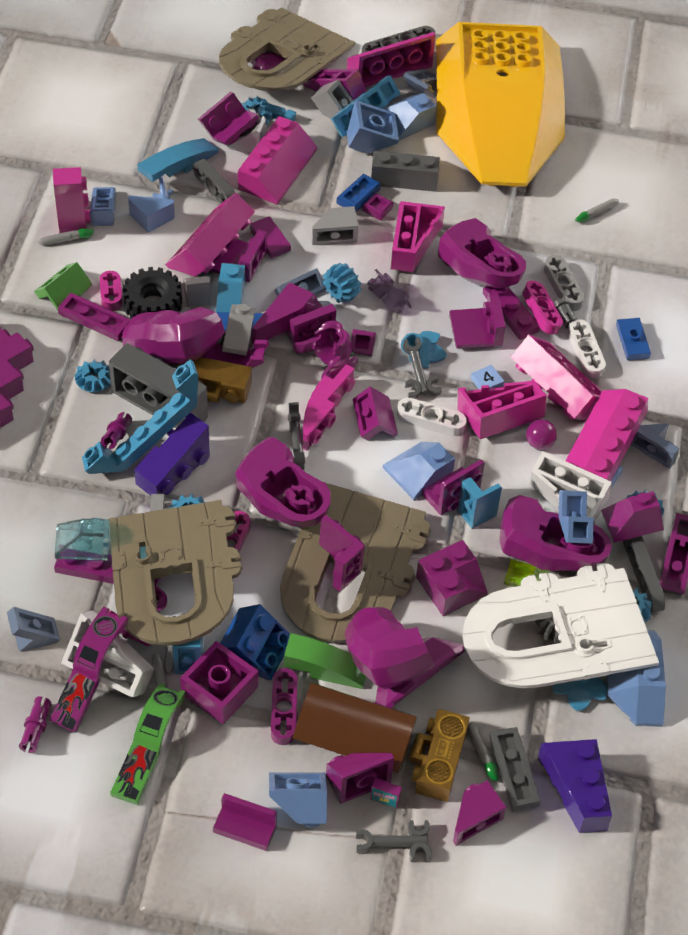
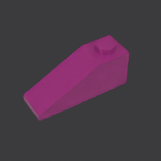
M323 69L302 84L317 92L322 86L339 79L353 100L366 91L358 69Z
M289 282L252 327V344L255 343V340H269L288 331L290 319L314 311V293Z
M676 513L673 517L660 585L663 590L684 595L688 580V515Z

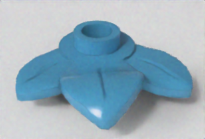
M423 331L420 334L409 333L401 341V349L406 353L402 347L404 339L408 340V344L411 347L416 346V337L421 339L422 344L419 354L423 369H428L430 362H440L447 357V353L436 344L440 337L439 333L432 331Z
M598 677L554 684L552 687V691L555 694H567L569 705L576 711L587 708L592 698L605 700L607 695L606 684Z

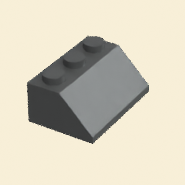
M374 151L371 178L380 182L381 187L436 192L440 157Z

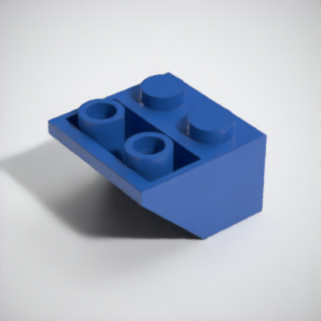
M261 604L238 609L220 644L257 669L258 677L272 680L284 658L290 633Z

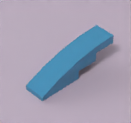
M390 75L386 76L345 106L331 120L340 136L344 137L347 135L356 100L383 108L401 93Z
M204 138L190 140L150 156L138 163L137 167L140 173L154 182L165 174L170 178L181 170L188 173L192 170L193 163L201 159L208 160L217 154L219 149Z

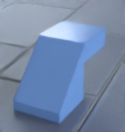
M560 490L558 516L566 543L593 544L594 517H586L587 491Z

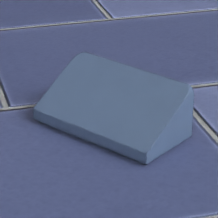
M316 268L278 286L274 291L278 296L289 282L314 293V295L327 288L323 284L324 280L319 270Z

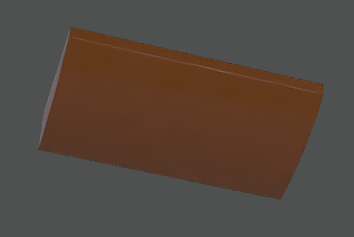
M311 683L292 739L344 756L352 753H392L394 756L393 772L399 773L403 767L417 716Z

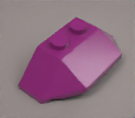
M435 637L423 638L435 666L421 676L402 685L388 689L377 687L375 703L390 708L394 707L465 652L464 645Z

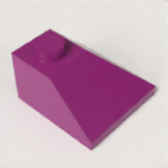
M654 491L628 497L601 510L613 543L664 530L660 504Z
M352 753L347 756H336L327 763L326 778L339 804L370 793L375 778L391 783L394 756L392 753Z

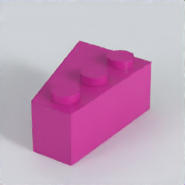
M81 167L53 169V186L59 234L78 231L83 228L87 229L86 223H91L90 209H85V207H89L88 193H84V190H87L86 176H82Z
M400 201L392 248V270L414 272L443 226L445 206Z
M535 381L504 383V387L489 388V385H483L479 390L466 391V387L458 388L457 410L465 415L467 423L479 439H483L545 417L546 394Z

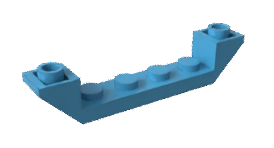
M192 360L179 366L172 375L175 387L180 393H176L170 402L153 414L149 421L143 426L138 427L129 439L120 443L114 452L108 447L105 448L100 441L94 447L89 448L82 457L85 472L88 474L127 470L197 407L198 373Z

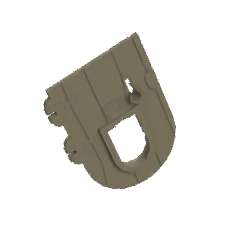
M282 7L278 10L268 9L257 16V24L253 27L243 26L231 33V41L222 48L219 54V65L229 78L246 87L263 91L289 90L302 85L318 72L325 69L353 48L356 42L291 13ZM267 50L286 58V60L270 70H255L248 66V62H251Z
M324 482L331 491L330 507L327 516L332 520L335 519L340 522L348 533L360 538L365 545L361 570L365 574L356 599L348 611L340 614L328 613L320 609L316 603V597L330 562L335 563V557L319 545L321 522L315 526L301 528L282 576L280 597L285 614L294 626L303 631V633L320 641L346 643V626L358 611L367 607H384L392 611L396 598H403L411 591L412 585L404 581L413 583L416 576L414 575L413 567L408 563L412 552L421 551L427 545L428 539L425 537L430 536L431 529L429 522L424 519L425 511Z
M216 500L109 518L115 606L118 618H121L122 615L129 618L125 630L132 636L149 644H160L163 646L181 645L193 640L195 641L211 633L221 625L229 614L234 602L233 579L237 578L243 569L242 562H240L241 554L237 549L228 547L227 536L232 535L237 527L234 520L235 512L230 507L222 506V501ZM146 546L147 557L141 559L140 547ZM192 573L195 594L194 607L188 613L177 617H165L157 612L154 579L165 578V576L172 574L183 575Z

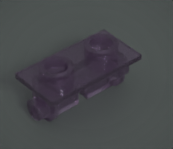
M375 269L377 277L375 279L371 278L368 281V289L379 299L387 294L382 302L393 313H401L405 304L411 308L407 300L409 298L408 293L402 287L397 289L393 285L395 282L387 273L382 275Z

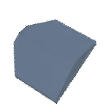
M426 69L405 72L404 78L408 86L437 99V75Z

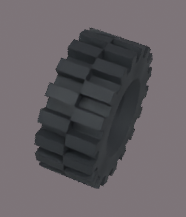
M148 267V271H144L141 268L138 269L139 274L133 272L130 274V279L126 278L125 285L122 288L125 312L127 315L130 314V319L138 314L163 310L181 312L183 304L181 282H178V277L176 275L172 276L171 271L163 272V268L160 267L157 270H153V267ZM148 296L161 297L160 299L153 301L145 299Z

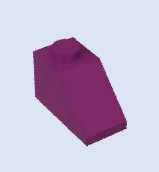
M488 780L481 784L474 783L470 785L463 793L453 838L456 846L504 819L506 806Z

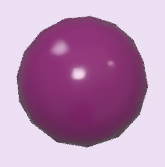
M536 420L526 430V439L529 445L536 450H547L557 440V432L551 422Z

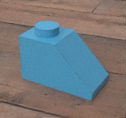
M222 263L218 282L216 312H230L232 304H242L245 289V265Z

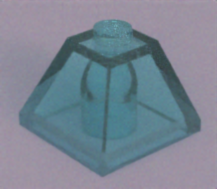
M83 518L57 524L55 559L108 560L109 519Z

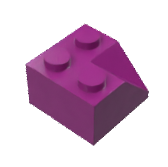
M463 540L418 560L416 578L442 616L487 596L488 592L477 559Z
M215 641L180 677L181 690L186 691L185 697L224 725L258 688V670Z

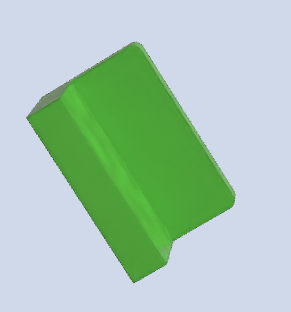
M74 262L63 267L34 292L39 299L48 296L58 310V307L70 293L80 296L92 286V282L79 263Z

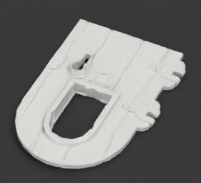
M608 563L596 564L597 571H593L591 565L584 566L578 570L577 576L558 579L552 573L539 574L541 581H537L535 575L527 576L521 581V586L492 592L480 599L471 608L464 622L462 633L463 645L469 661L484 676L508 687L521 689L537 688L659 666L658 658L625 569H614ZM552 617L561 643L519 651H509L495 645L492 635L497 629L509 623L517 624ZM606 644H607V646H605V647L594 648V646H600V645H606Z

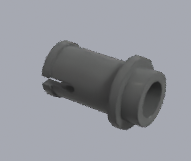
M559 298L554 302V305L563 320L564 327L569 329V322L571 323L578 319L570 308V302L565 300V298Z

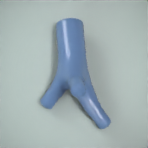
M160 177V194L153 193V197L169 199L173 190L166 191L163 177Z

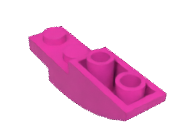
M346 364L334 379L324 375L312 392L307 403L303 421L304 450L307 451L312 444H317L326 428L333 426L336 420L335 408L339 405L342 396L346 392L349 393L355 385L353 367Z

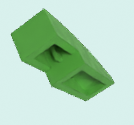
M290 633L284 655V667L310 672V678L363 689L366 675L355 665L350 653L325 642Z

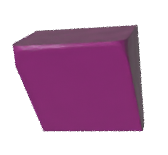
M353 329L351 335L352 351L355 354L372 356L376 342V333Z

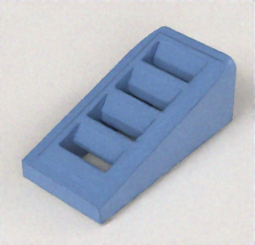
M115 187L93 188L90 207L91 224L93 226H110L114 224Z

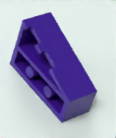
M191 412L184 417V420L175 430L172 428L167 433L169 437L160 448L155 445L134 469L136 485L150 496L151 494H170L174 486L180 481L186 480L194 469L199 465L205 464L210 457L209 425Z
M597 739L541 743L537 759L550 776L552 786L556 787L563 800L562 803L578 832L607 831L612 818V811Z

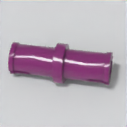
M121 412L117 415L115 421L109 423L107 432L101 438V444L105 448H107L109 443H111L109 449L115 448L118 441L126 436L127 428L132 423L130 414L127 413L122 418L125 412Z
M35 697L30 716L25 719V731L19 743V748L24 752L28 742H30L28 753L36 752L41 733L46 730V718L52 705L48 698H45L43 707H40L43 697Z

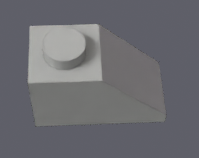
M339 79L322 86L311 97L321 113L330 119L353 101Z
M354 206L331 208L312 226V245L357 242L358 222Z
M232 304L228 317L223 352L247 355L256 308H251L246 304Z

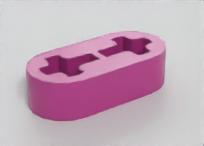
M105 271L100 275L99 279L102 307L116 311L123 304L121 277L115 271ZM108 281H113V286H108ZM114 295V300L109 301V296Z

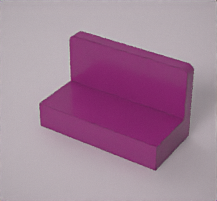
M368 387L352 399L361 438L368 441L381 431L393 437L398 434L390 398L372 387Z
M224 793L221 798L222 808L213 826V833L267 851L277 828V811Z

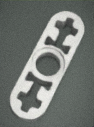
M574 320L570 324L568 337L582 371L589 378H600L604 374L606 362L591 326L584 320ZM589 346L593 351L585 352L581 347Z
M403 398L398 403L397 416L403 422L451 436H459L465 431L466 417L461 412L413 398ZM433 413L438 418L436 420H429L425 415Z

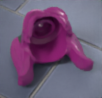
M338 321L323 323L321 328L315 332V336L303 342L295 341L292 346L297 354L314 350L324 364L329 365L323 371L321 379L324 375L334 379L346 364L355 368L358 363V359L352 351L350 335Z

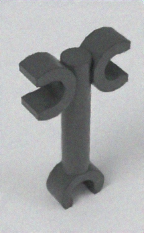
M416 337L415 347H411L407 339H404L402 346L403 350L410 354L416 380L410 379L405 382V388L412 387L415 389V392H410L407 396L413 399L418 398L419 395L426 394L438 396L442 391L441 387L434 388L431 386L433 383H438L439 376H431L426 381L419 354L422 344L419 337Z
M299 402L289 403L288 421L289 433H291L294 463L300 468L305 469Z
M410 820L408 824L409 835L372 836L365 829L357 830L356 839H364L367 843L363 845L358 844L356 853L366 854L375 847H411L409 852L411 862H415L417 852H423L426 856V862H430L432 852L430 846L427 845L430 823L428 820H425L424 829L418 831L414 828L413 820Z

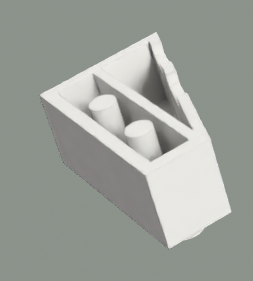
M542 451L531 471L530 485L558 510L560 490L587 491L586 517H594L593 524H595L609 498L612 484L611 481Z
M94 611L80 614L61 664L73 669L74 657L79 643L97 616ZM118 635L103 659L100 669V682L130 697H136L145 693L154 668Z

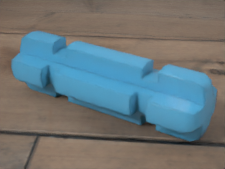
M270 104L272 118L277 119L280 116L295 121V111L290 109L285 111L286 108Z

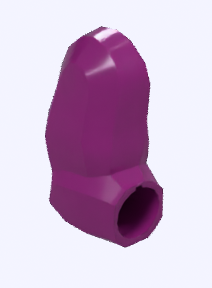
M476 218L455 224L440 238L438 257L459 276L471 283L503 289L519 283L526 270L525 259L493 238L488 226Z
M203 307L183 313L173 310L147 312L134 316L123 329L122 346L129 343L134 347L141 348L150 356L161 359L163 362L185 364L189 360L194 361L212 349L223 337L225 330L219 315Z
M268 437L261 441L240 462L235 472L237 487L261 514L299 528L315 526L328 514L331 498L330 489L324 482L306 473L296 465L293 454L288 446L275 437Z
M522 495L515 496L508 500L503 512L499 539L502 552L509 557L524 560L541 570L578 571L580 568L590 565L594 570L596 569V564L605 563L612 549L611 539L602 528L593 524V544L566 543L558 514L545 512L537 499Z
M384 607L361 609L346 626V645L355 665L376 686L382 689L402 685L421 676L435 666L418 628L404 629L401 622L389 609Z

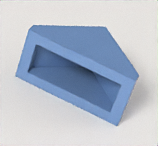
M131 195L128 197L129 215L148 233L173 220L175 217L174 199Z

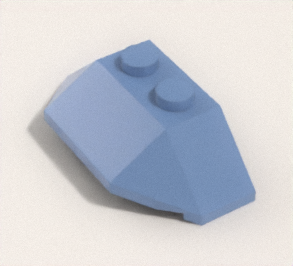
M647 630L658 658L659 666L606 675L607 691L611 700L621 711L630 717V721L635 726L663 727L666 681L662 641L654 630Z

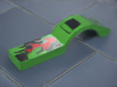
M160 683L153 692L141 713L132 745L110 792L112 797L138 806L159 758L167 725L174 711L181 707L186 691L180 690L177 692L166 688L165 684Z

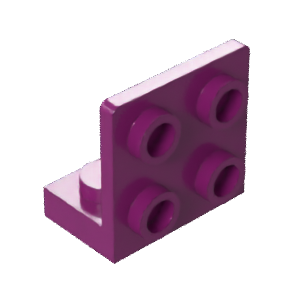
M229 92L198 120L213 140L224 145H231L239 139V135L242 132L253 128L256 124L255 121L260 117L256 113L246 110L235 94Z
M258 230L254 238L251 237L249 242L236 240L231 245L227 244L225 246L227 251L219 259L215 258L213 260L215 265L210 271L220 274L222 263L245 265V282L250 283L267 252V232Z
M498 291L488 292L487 302L483 303V308L449 311L457 349L503 346L506 326Z
M314 295V311L290 319L289 330L285 333L294 344L295 341H305L315 336V332L321 328L323 323L336 321L337 310L333 304L323 307Z
M479 460L465 469L463 467L458 468L424 488L422 496L440 515L448 511H454L459 505L462 481L471 477L481 489L485 463Z
M325 515L321 519L319 545L335 557L332 586L341 592L361 573L365 545L360 538L348 533L340 522L335 519L332 520Z

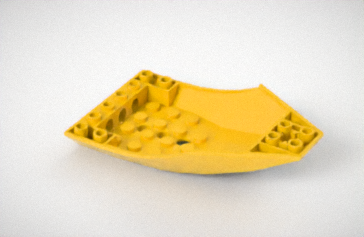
M458 22L436 40V133L482 185L526 187L565 138V97L560 46L542 26ZM505 72L507 76H499L498 73Z

